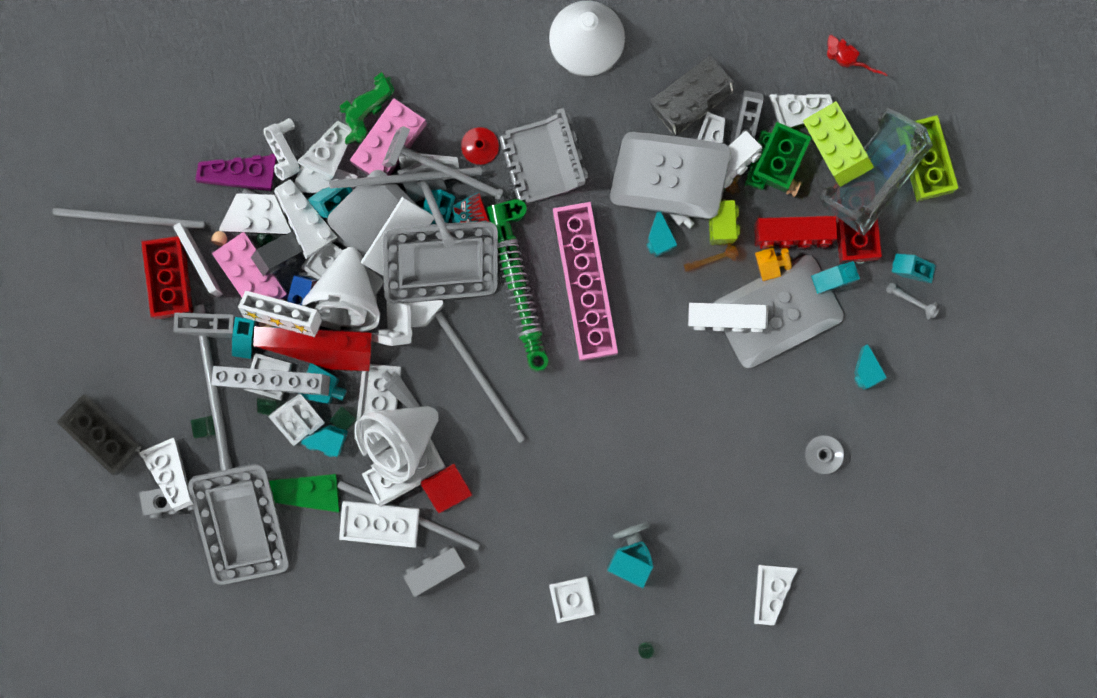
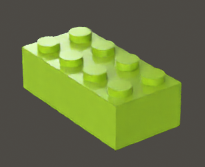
M837 101L803 120L840 187L874 168Z
M938 115L900 125L896 131L900 145H906L904 159L916 201L956 191L958 185Z

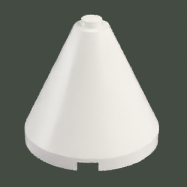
M595 1L576 2L565 7L554 19L549 36L550 48L555 60L559 65L561 64L567 69L568 72L578 76H596L608 71L620 58L625 43L624 28L616 13L606 5Z
M348 247L344 249L303 299L302 306L318 311L322 319L320 324L322 327L340 331L341 326L352 327L351 332H364L374 329L379 323L380 312L365 265L361 263L362 255L356 248Z
M429 406L368 412L355 423L354 430L358 447L363 456L369 455L374 462L371 467L380 476L390 482L401 484L413 476L438 422V412Z

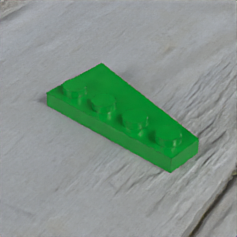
M337 474L269 481L275 503L340 512Z

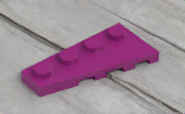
M270 154L269 156L256 155L252 156V158L243 159L239 157L226 161L221 159L198 162L195 181L196 183L272 191L275 174L274 166L277 163V159L274 154Z

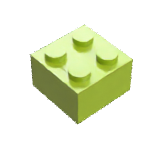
M735 200L721 201L718 214L714 218L709 219L710 245L733 244L738 239V236H740L739 224L736 225L737 217H739L738 205H735Z

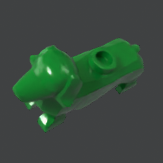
M382 72L374 77L375 89L358 96L352 104L346 100L339 106L340 112L346 114V124L352 130L345 138L346 145L352 142L362 143L369 134L364 125V120L371 113L374 115L379 113L383 108L381 105L394 93V87L390 82L391 77L386 78Z

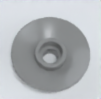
M818 436L812 439L806 447L805 460L808 466L819 474L832 473L843 462V448L833 437ZM822 451L826 452V458L824 459L820 457Z

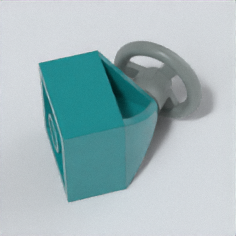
M648 522L613 534L614 539L625 537L628 545L616 548L606 569L608 572L641 588L644 587L653 569L649 550L645 543L642 542V536L639 535V531L650 527Z

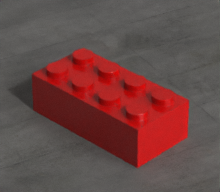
M874 181L846 183L841 187L835 184L832 188L834 214L836 216L839 262H863L880 259L882 254Z
M836 216L758 218L754 224L755 247H760L761 250L770 249L772 246H779V249H790V246L797 245L800 249L810 248V245H817V248H827L837 239Z
M175 236L141 241L151 318L163 319L174 317L175 313H193L186 250L180 238Z

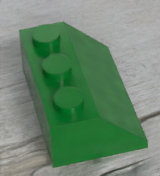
M776 122L753 174L767 185L786 193L812 137Z

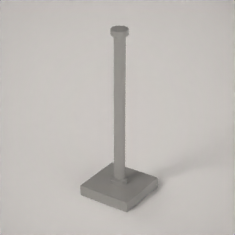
M402 126L396 130L383 160V166L390 168L396 164L399 155H405L494 196L496 200L500 199L503 193L502 189H495L406 148L404 143L410 129Z
M418 162L399 170L398 173L401 175L434 172L437 170ZM443 179L402 182L408 196L415 203L426 198L443 237V245L446 248L453 247L455 240L450 236L431 190H447Z

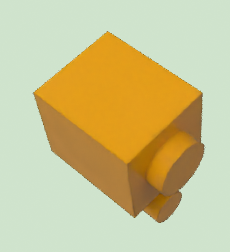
M774 248L755 252L762 281L781 277L779 269L781 266H784L785 270L792 269L787 248L781 250L782 255L776 256Z

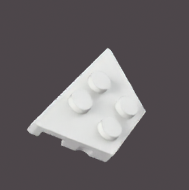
M249 193L236 194L219 228V231L288 234L293 230L285 218L286 215L283 209H281L276 195Z

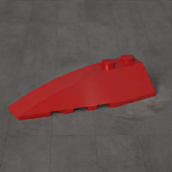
M254 328L255 347L328 369L369 371L372 333L318 330L316 336L312 337L284 328Z

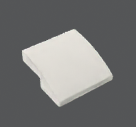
M301 394L295 396L268 416L293 446L306 435H311L325 423Z

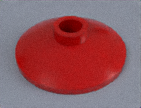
M477 127L469 130L464 135L461 142V150L469 162L476 165H484L496 157L499 150V142L491 130ZM477 142H482L483 146L478 148L476 144Z

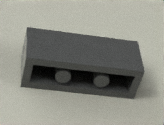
M294 231L256 249L251 259L263 277L269 273L271 275L276 274L283 266H291L298 258H305L304 251L301 245L298 244Z

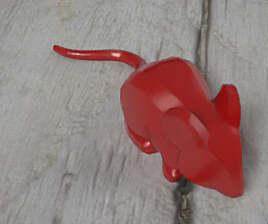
M829 35L827 41V57L829 59H835L842 67L861 66L874 73L888 76L886 73L875 70L864 63L856 62L860 52L851 45L847 46V42L844 39L839 41L833 35Z

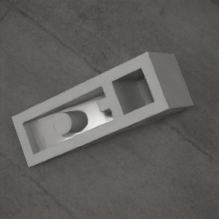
M744 90L734 141L745 131L755 139L763 104V94Z
M175 313L174 333L213 338H232L235 318L234 315Z

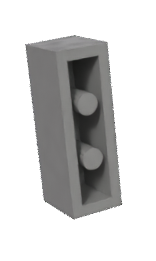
M447 546L439 551L441 555L433 558V556H430L422 561L424 565L419 568L415 565L406 570L407 575L403 576L414 597L466 567L455 547L450 548V546Z

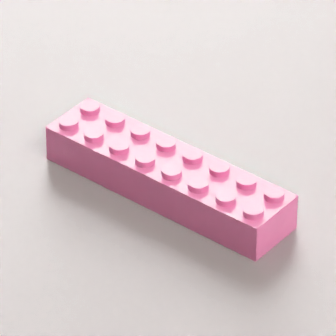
M591 202L553 208V217L579 361L617 355L618 350Z

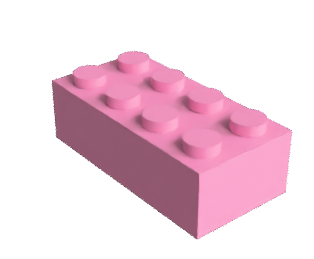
M393 98L351 157V163L367 175L374 170H382L390 176L400 163L399 158L396 164L390 168L383 166L382 163L396 130L402 126L410 129L404 143L405 147L410 149L427 125L425 119Z
M242 232L212 253L241 297H243L245 291L282 301L288 299V293L275 274L271 275L269 273L263 277L251 259L257 248L245 232Z

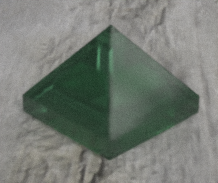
M257 398V413L271 415L276 410L275 400L271 398Z

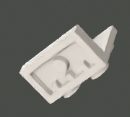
M387 301L388 329H379V333H372V341L390 346L411 343L412 312L410 305Z

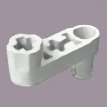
M290 118L264 128L267 142L279 162L274 166V172L281 180L297 174L300 170L299 164L283 136L284 133L295 128L294 122Z

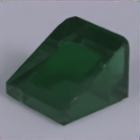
M341 406L330 422L336 427L347 431L357 419Z
M204 416L190 420L194 439L216 435L213 416Z

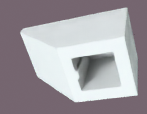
M443 300L404 303L410 305L412 312L411 327L427 326L444 307Z

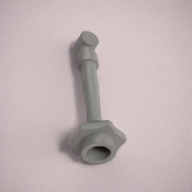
M890 283L886 288L888 293H894V295L925 309L928 320L930 317L935 318L940 309L937 307V302L927 306L906 294L903 290L897 289L893 283Z

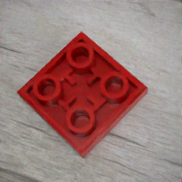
M455 464L420 482L438 514L472 496L470 489Z

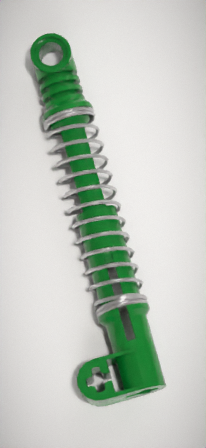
M515 199L489 206L486 209L490 222L497 227V249L499 253L497 256L501 260L498 263L502 264L500 270L504 271L502 277H505L506 283L504 284L508 286L506 292L513 291L514 296L508 297V299L515 298L516 303L510 306L517 305L518 310L512 313H519V318L514 319V321L521 320L522 325L516 326V328H523L518 333V337L523 344H526L524 348H527L525 353H528L526 355L528 367L533 372H541L548 365V357L545 354V350H542L544 346H541L543 342L539 341L543 334L542 328L539 327V323H533L539 317L531 316L537 310L530 309L535 303L527 301L533 295L525 294L531 288L526 287L529 281L525 280L527 274L523 272L525 266L521 265L523 259L519 258L521 252L517 250L519 247L517 244L518 240L513 235L510 223L522 220L527 208L522 200ZM506 207H509L510 212L513 211L514 207L521 210L519 214L513 211L511 218H508ZM501 229H503L506 241H504ZM533 358H541L543 365L540 367L535 366Z

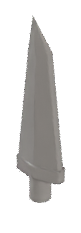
M386 370L381 374L387 381L384 384L385 389L391 392L407 408L420 407L398 373L392 376Z

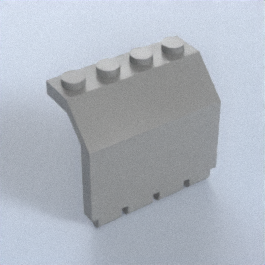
M564 108L557 109L556 114L546 120L505 131L506 135L499 137L502 149L511 150L504 153L508 168L516 167V169L509 171L513 186L521 185V187L514 189L516 197L519 200L526 201V204L572 191L585 185V179L588 178L585 167L581 168L580 160H582L580 149H576L574 142H577L575 132L571 131L569 124L572 123L569 112L565 113Z

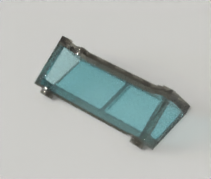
M889 107L880 114L878 118L879 129L864 148L874 168L841 187L837 183L835 187L825 188L819 198L823 207L864 236L933 146L926 127Z

